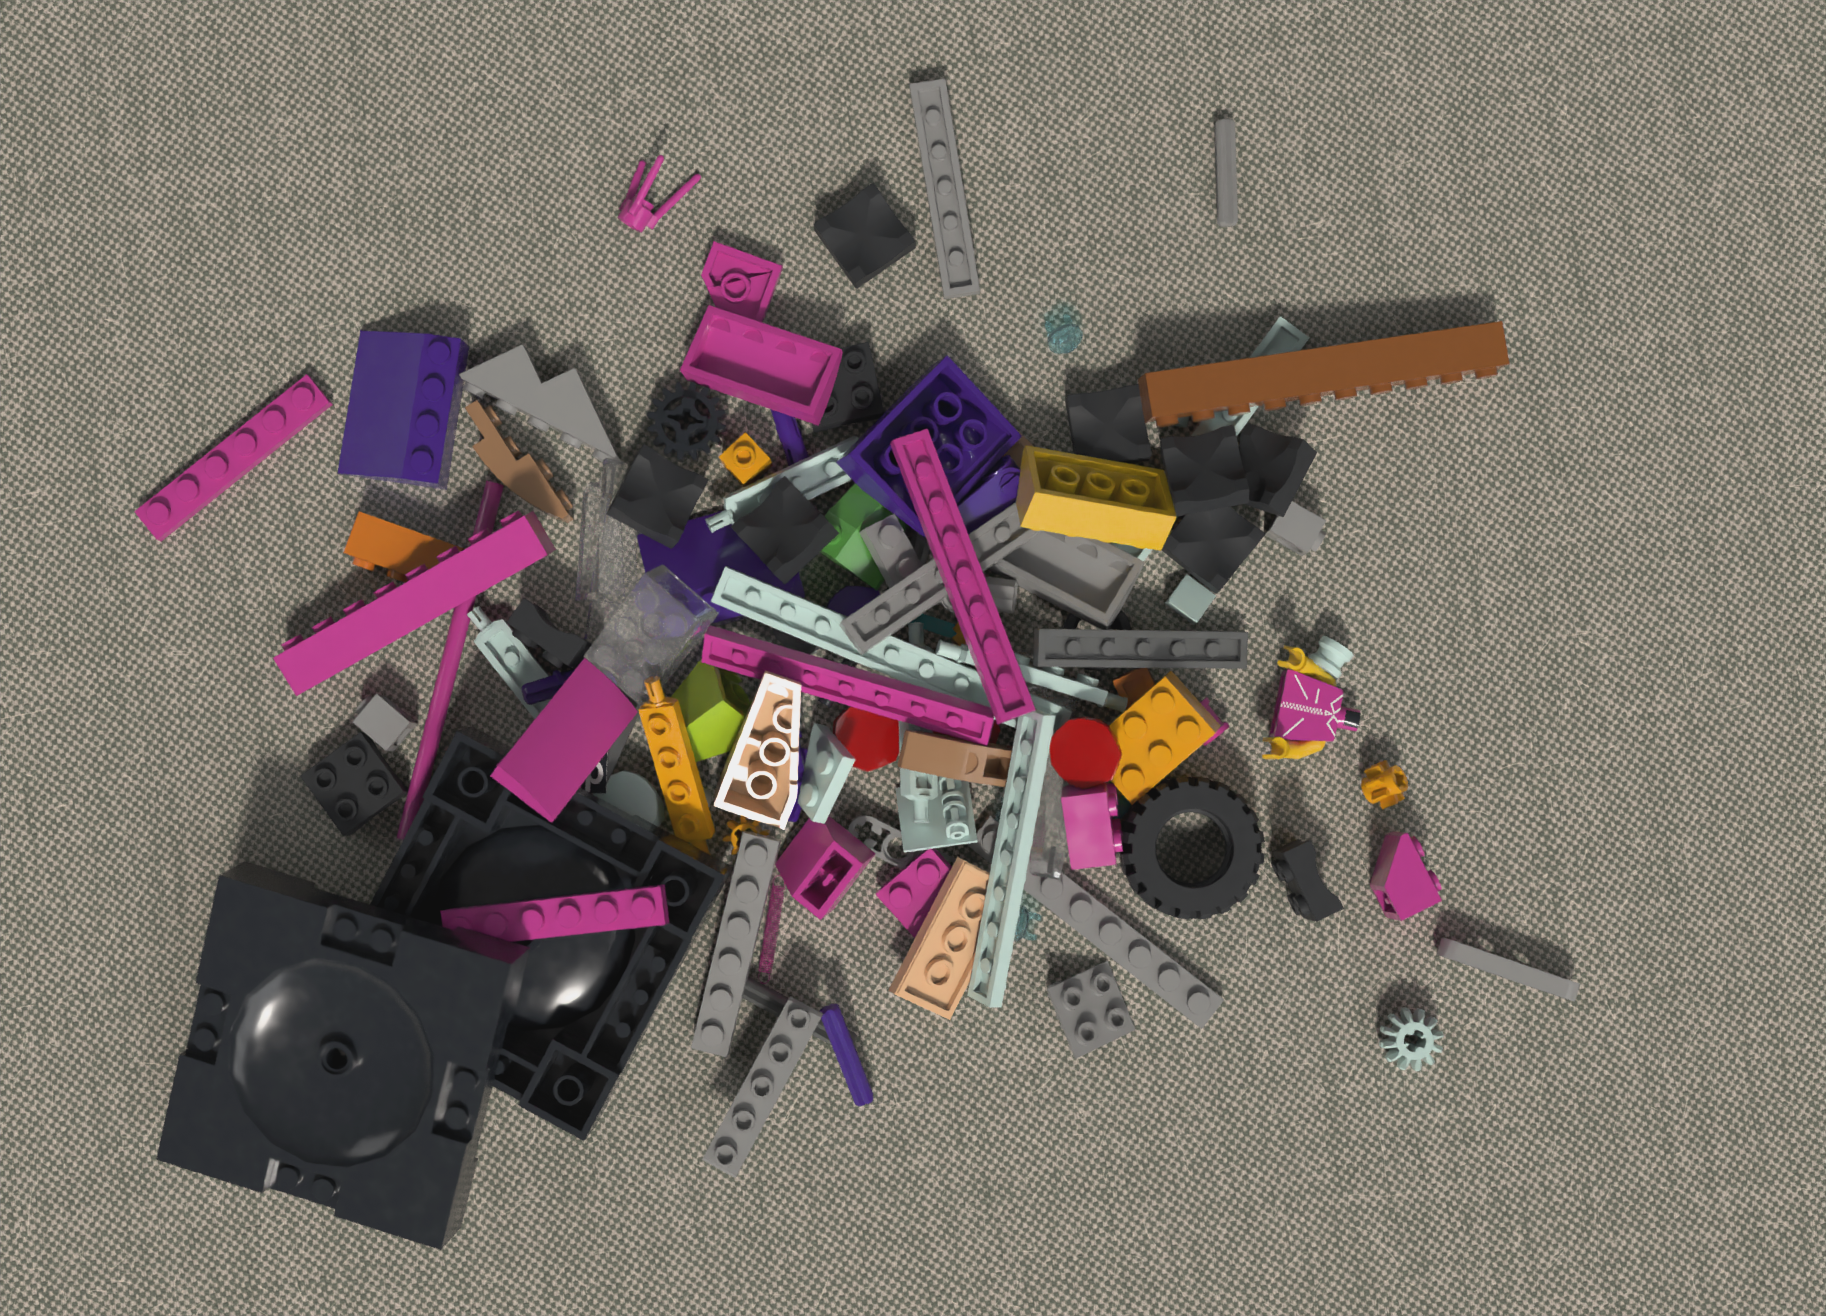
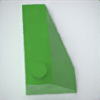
M855 483L824 516L839 534L820 553L877 591L885 579L859 532L893 515V513ZM897 517L905 532L906 528L909 529L910 526Z

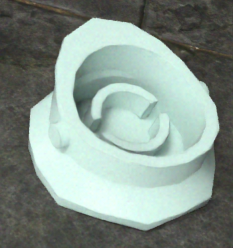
M626 770L613 774L607 783L606 794L593 793L596 797L632 816L636 814L658 827L665 819L663 801L650 782L640 774Z

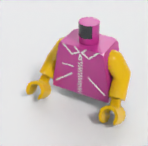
M1284 645L1283 649H1287L1289 652V659L1287 662L1282 660L1277 662L1280 667L1289 669L1281 672L1269 737L1262 739V741H1268L1272 749L1270 754H1262L1263 759H1301L1321 751L1326 742L1334 741L1337 728L1357 731L1360 721V710L1341 706L1343 690L1336 687L1335 678L1316 665L1313 659L1305 656L1300 648Z

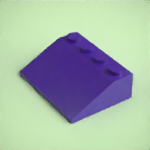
M360 330L338 474L447 490L464 381L459 374L466 371L469 346L461 338L426 333Z
M948 355L932 364L836 461L864 492L923 537H925L923 528L890 445L892 440L928 429L957 504L1022 437Z
M720 512L688 520L679 542L672 549L644 534L637 535L652 604L661 636L666 641L707 630L709 625L717 627L749 618L711 602L725 566L807 599L800 573L798 572L784 585L731 528L732 524L711 533L705 519Z

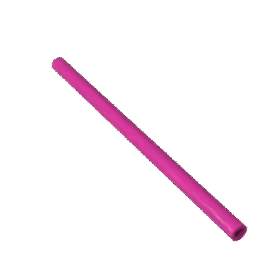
M486 481L472 536L486 528L492 534L504 485ZM476 596L454 607L396 837L398 839L404 840L424 801L422 797L430 783L470 623V618L467 614L473 611Z

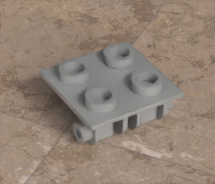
M1108 961L1064 981L1060 980L1048 985L1047 996L1051 999L1056 1011V1018L1060 1021V1028L1064 1031L1069 1043V1050L1072 1051L1075 1059L1135 1030Z

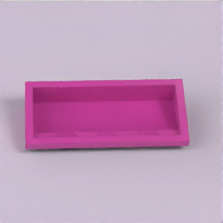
M708 305L680 371L687 381L695 382L698 385L819 426L837 377L843 351L840 348Z
M584 658L499 763L491 777L552 823L638 711L604 673Z

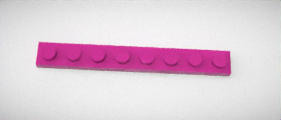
M928 429L892 440L890 443L997 724L1035 711L1033 701Z
M709 625L705 633L702 663L760 680L766 670L800 682L801 692L984 746H987L995 719L991 707Z

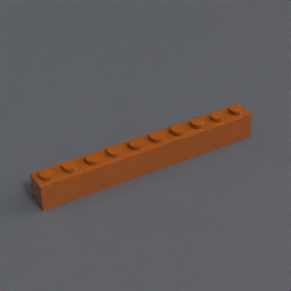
M1498 321L1150 372L1142 375L1138 379L1145 423L1156 421L1157 427H1165L1178 424V418L1192 416L1193 422L1215 418L1214 413L1228 411L1229 416H1238L1250 413V407L1263 405L1264 411L1282 409L1286 407V402L1299 400L1300 406L1322 402V396L1335 395V400L1351 399L1357 397V391L1370 389L1371 395H1379L1392 392V386L1405 384L1406 390L1419 389L1428 386L1427 381L1440 379L1441 385L1463 381V375L1475 374L1476 380L1498 376L1497 370L1510 363L1503 322Z

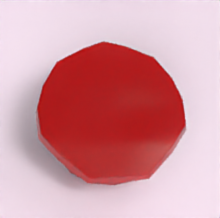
M850 706L848 709L843 710L833 721V734L856 759L852 767L869 772L896 761L899 755V720Z
M1088 717L1069 719L1051 737V765L1067 783L1080 789H1088L1113 779L1123 753L1116 736L1110 726L1105 724L1104 721Z

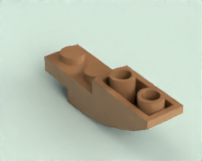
M478 400L466 406L465 409L484 437V439L472 447L493 474L511 491L538 510L566 523L574 520L568 511L574 506L562 488L556 492L549 479L554 477L543 458L536 461L528 453L518 460L517 457L522 452L510 435L506 438L503 437L498 429L502 421L493 407L489 405L485 408Z
M905 729L897 766L956 780L1006 787L1013 746L988 743L987 746L950 735Z

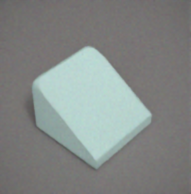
M1186 574L1165 604L1195 625L1216 595Z

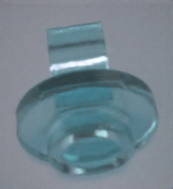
M1068 314L1062 315L1064 325L1056 329L1051 326L1049 321L1045 322V330L1048 337L1047 345L1053 353H1070L1082 341L1083 333L1080 327L1072 323V319Z
M1020 905L1014 942L1020 941L1022 938L1030 941L1037 940V935L1029 933L1027 928L1030 920L1041 921L1042 916L1028 911L1025 906Z

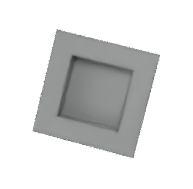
M1292 501L1284 517L1274 516L1265 532V536L1300 556H1304L1310 549L1316 552L1326 535V532L1321 529L1326 520Z
M376 694L374 697L371 695L366 697L357 707L355 712L358 716L353 720L357 727L384 750L393 752L418 724L389 698L381 694Z

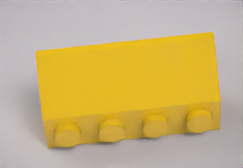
M1028 445L1024 447L1016 499L1021 527L1034 531L1042 530L1060 533L1070 537L1077 536L1095 539L1105 543L1113 542L1130 545L1140 549L1162 550L1177 518L1164 470Z

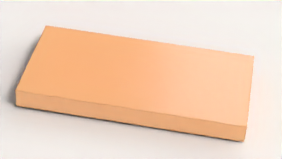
M959 857L956 858L889 988L890 992L942 1017L951 1019L971 979L989 872Z

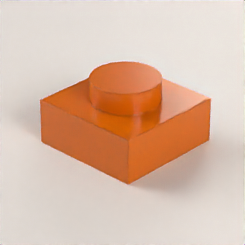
M1136 668L1114 678L1112 681L1119 696L1128 698L1126 709L1156 684L1149 668Z

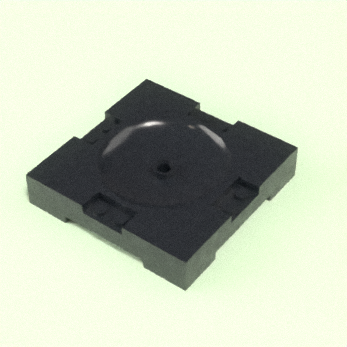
M473 726L456 731L422 797L424 801L370 905L443 927L441 911L445 909L655 885L665 886L669 923L666 925L512 942L529 947L530 950L513 1019L507 1025L493 1087L519 1100L518 1106L585 1141L598 1124L641 1043L654 1014L679 967L684 962L733 867L636 814L632 816L580 787L551 823L491 777V774L511 750V747Z
M246 861L225 871L218 877L195 981L196 984L200 985L187 1047L185 1051L179 1054L156 1160L259 1193H263L268 1188L333 1208L335 1209V1217L442 1250L462 1226L478 1161L475 1155L507 1025L513 1019L530 948L460 926L452 930L314 888L315 882ZM339 1048L346 1053L347 1059L340 1054Z

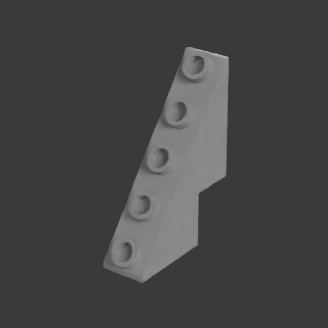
M522 344L459 374L461 379L466 382L462 388L466 392L480 399L485 394L496 399L495 406L515 416L517 411L529 416L527 423L547 433L550 427L562 433L559 439L576 449H579L582 444L593 449L592 456L609 466H612L614 461H621L581 375L575 368L543 382L529 351Z
M791 996L789 997L702 1159L703 1161L736 1178L823 1016L822 1013Z

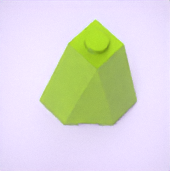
M701 660L671 696L679 701L696 762L731 750L752 700L749 702L747 694L738 684L742 680L736 672L702 663Z

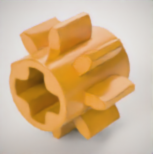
M1384 760L1364 770L1367 777L1362 779L1361 789L1365 798L1370 803L1380 802L1381 808L1385 809L1405 799L1402 792L1407 791L1408 780L1404 771L1399 766L1389 767L1388 761Z
M741 815V822L739 824L731 819L727 822L728 827L733 831L731 834L724 836L723 841H731L734 846L731 855H735L739 851L740 838L742 837L741 831L744 832L747 828H750L753 833L768 836L771 833L770 830H762L759 824L760 821L748 819V817Z

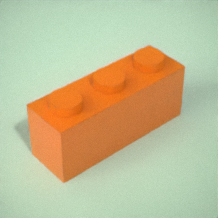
M359 511L343 553L354 557L353 565L370 571L374 570L375 565L388 569L387 577L406 583L408 579L405 574L423 564L426 565L428 570L440 564L437 556L456 545ZM456 546L459 552L464 550V548Z

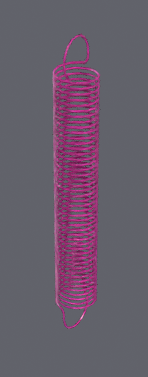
M774 879L773 886H771L773 888L770 891L771 895H769L771 896L769 897L771 901H769V908H767L769 912H767V921H765L767 925H765V934H763L765 938H763V947H761L763 948L761 950L765 952L761 951L759 963L763 965L759 964L758 971L772 973L767 971H772L773 967L771 966L773 965L771 964L774 963L770 962L774 961L769 960L774 959L769 958L774 957L768 956H774L775 954L773 953L775 952L773 951H776L772 950L776 948L766 946L776 944L765 942L777 940L775 938H778L774 937L778 935L768 934L772 932L767 931L779 929L771 927L776 926L771 925L776 923H770L775 922L770 920L780 919L774 918L780 916H774L779 914H773L778 913L773 911L782 910L772 907L782 906L776 905L781 904L776 903L781 901H775L780 900L775 898L784 897L779 896L784 895L779 894L784 892H778L783 891L778 889L785 888V883L782 888H777L781 886H774Z

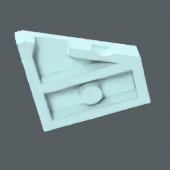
M814 723L811 731L798 804L813 822L825 824L856 759L827 726Z

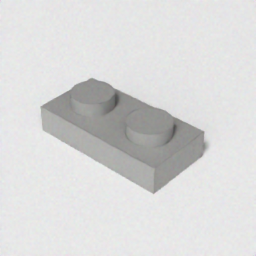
M895 514L859 532L889 589L922 567Z

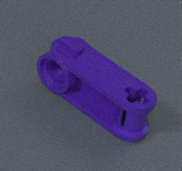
M1010 455L1001 457L957 503L968 535L1016 502L1021 469Z

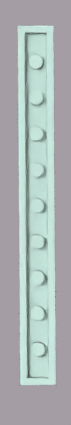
M725 566L711 602L900 681L991 707L977 670L956 663L941 655H936L934 652L893 635L861 656L840 627L841 621L846 619L847 616ZM1029 692L1035 709L1055 715L1054 735L1069 720L1072 710ZM1018 717L1006 721L1004 724L1016 728Z

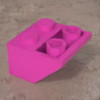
M1105 782L1088 789H1080L1070 784L1062 787L1061 802L1071 870L1116 865V854L1123 851L1120 818L1113 819V816L1118 815L1116 786L1113 783Z
M828 816L825 824L813 822L809 818L775 865L791 896L821 920L837 906L876 853L830 816Z
M1390 832L1385 835L1369 884L1385 917L1403 921L1442 901L1438 894V891L1442 890L1440 882L1432 870H1426L1421 860V857L1425 856L1422 846L1415 836L1410 837L1408 832Z

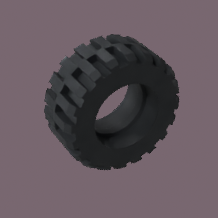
M1182 777L1161 782V784L1151 788L1129 808V814L1121 825L1123 851L1118 853H1120L1122 862L1120 866L1123 874L1126 875L1129 881V886L1146 904L1176 918L1202 920L1231 910L1232 905L1236 902H1242L1249 895L1247 893L1251 885H1256L1260 877L1257 874L1259 866L1264 864L1265 853H1262L1261 843L1265 842L1263 831H1259L1257 825L1259 819L1255 811L1249 809L1246 805L1247 800L1240 794H1236L1230 790L1229 786L1221 782L1209 780L1210 778ZM1188 812L1202 814L1214 821L1220 828L1225 840V855L1219 869L1211 877L1196 883L1180 882L1169 876L1161 867L1156 853L1157 837L1165 823L1176 815Z

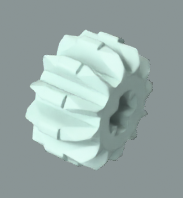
M1403 1007L1400 1012L1401 1020L1395 1014L1390 1013L1387 1017L1393 1026L1391 1028L1380 1026L1379 1030L1389 1035V1038L1379 1041V1046L1385 1049L1391 1048L1386 1053L1385 1059L1389 1062L1397 1060V1067L1399 1069L1405 1070L1411 1064L1413 1070L1421 1071V1059L1427 1064L1433 1065L1435 1061L1429 1054L1431 1050L1437 1053L1443 1051V1048L1435 1044L1434 1040L1440 1039L1444 1035L1440 1030H1432L1437 1023L1435 1017L1430 1016L1425 1019V1011L1417 1008L1412 1015L1409 1008ZM1413 1034L1417 1036V1043L1409 1044L1405 1042V1035Z

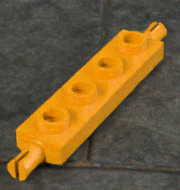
M659 676L649 677L644 680L649 700L645 701L638 711L676 837L690 842L693 846L710 854L706 840L712 838L715 828L679 701L676 698L664 696Z

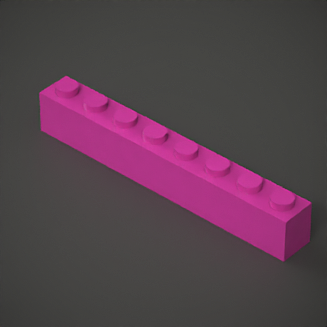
M520 510L500 520L503 528L493 534L486 528L470 537L468 540L471 546L459 552L455 546L438 555L437 559L440 564L428 570L426 565L423 564L405 574L408 582L396 587L393 581L375 591L374 594L377 599L366 605L363 599L343 609L346 617L334 622L333 618L329 617L313 626L312 629L315 634L304 640L302 635L299 634L281 644L284 652L273 657L294 694L298 696L555 551L553 543L534 511L522 516Z

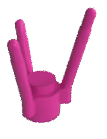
M658 155L636 195L646 166V162L641 160L634 173L627 195L619 208L621 212L617 218L640 233L643 232L646 226L653 230L659 219L701 179V175L695 174L652 214L651 210L654 206L644 198L659 172L664 156Z

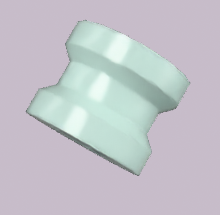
M1323 635L1318 641V650L1316 653L1310 654L1309 658L1313 659L1316 665L1327 671L1335 680H1338L1342 674L1341 667L1344 663L1350 662L1354 655L1342 644Z

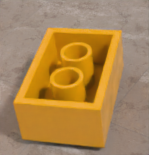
M1169 671L1109 724L1123 753L1119 767L1110 781L1133 805L1211 738L1221 725L1172 671Z

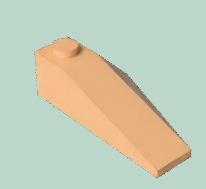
M765 670L715 788V807L783 830L785 829L797 799L800 682Z

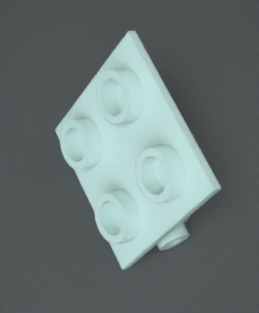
M939 777L938 797L928 800L930 820L928 823L913 822V801L901 796L900 787L895 788L904 853L978 842L968 781Z

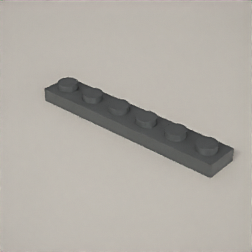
M1034 628L1033 666L1247 669L1248 632Z

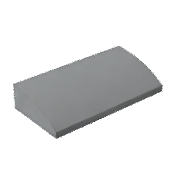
M1041 531L1035 537L989 567L988 570L1005 579L1016 580L1018 586L1099 629L1109 630L1129 596L1144 566V561L1109 543L1099 540Z

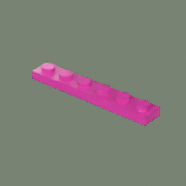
M306 374L134 512L156 540L163 541L333 404L314 380Z
M664 885L461 907L441 911L442 925L445 928L454 930L457 926L509 942L666 925L669 923Z

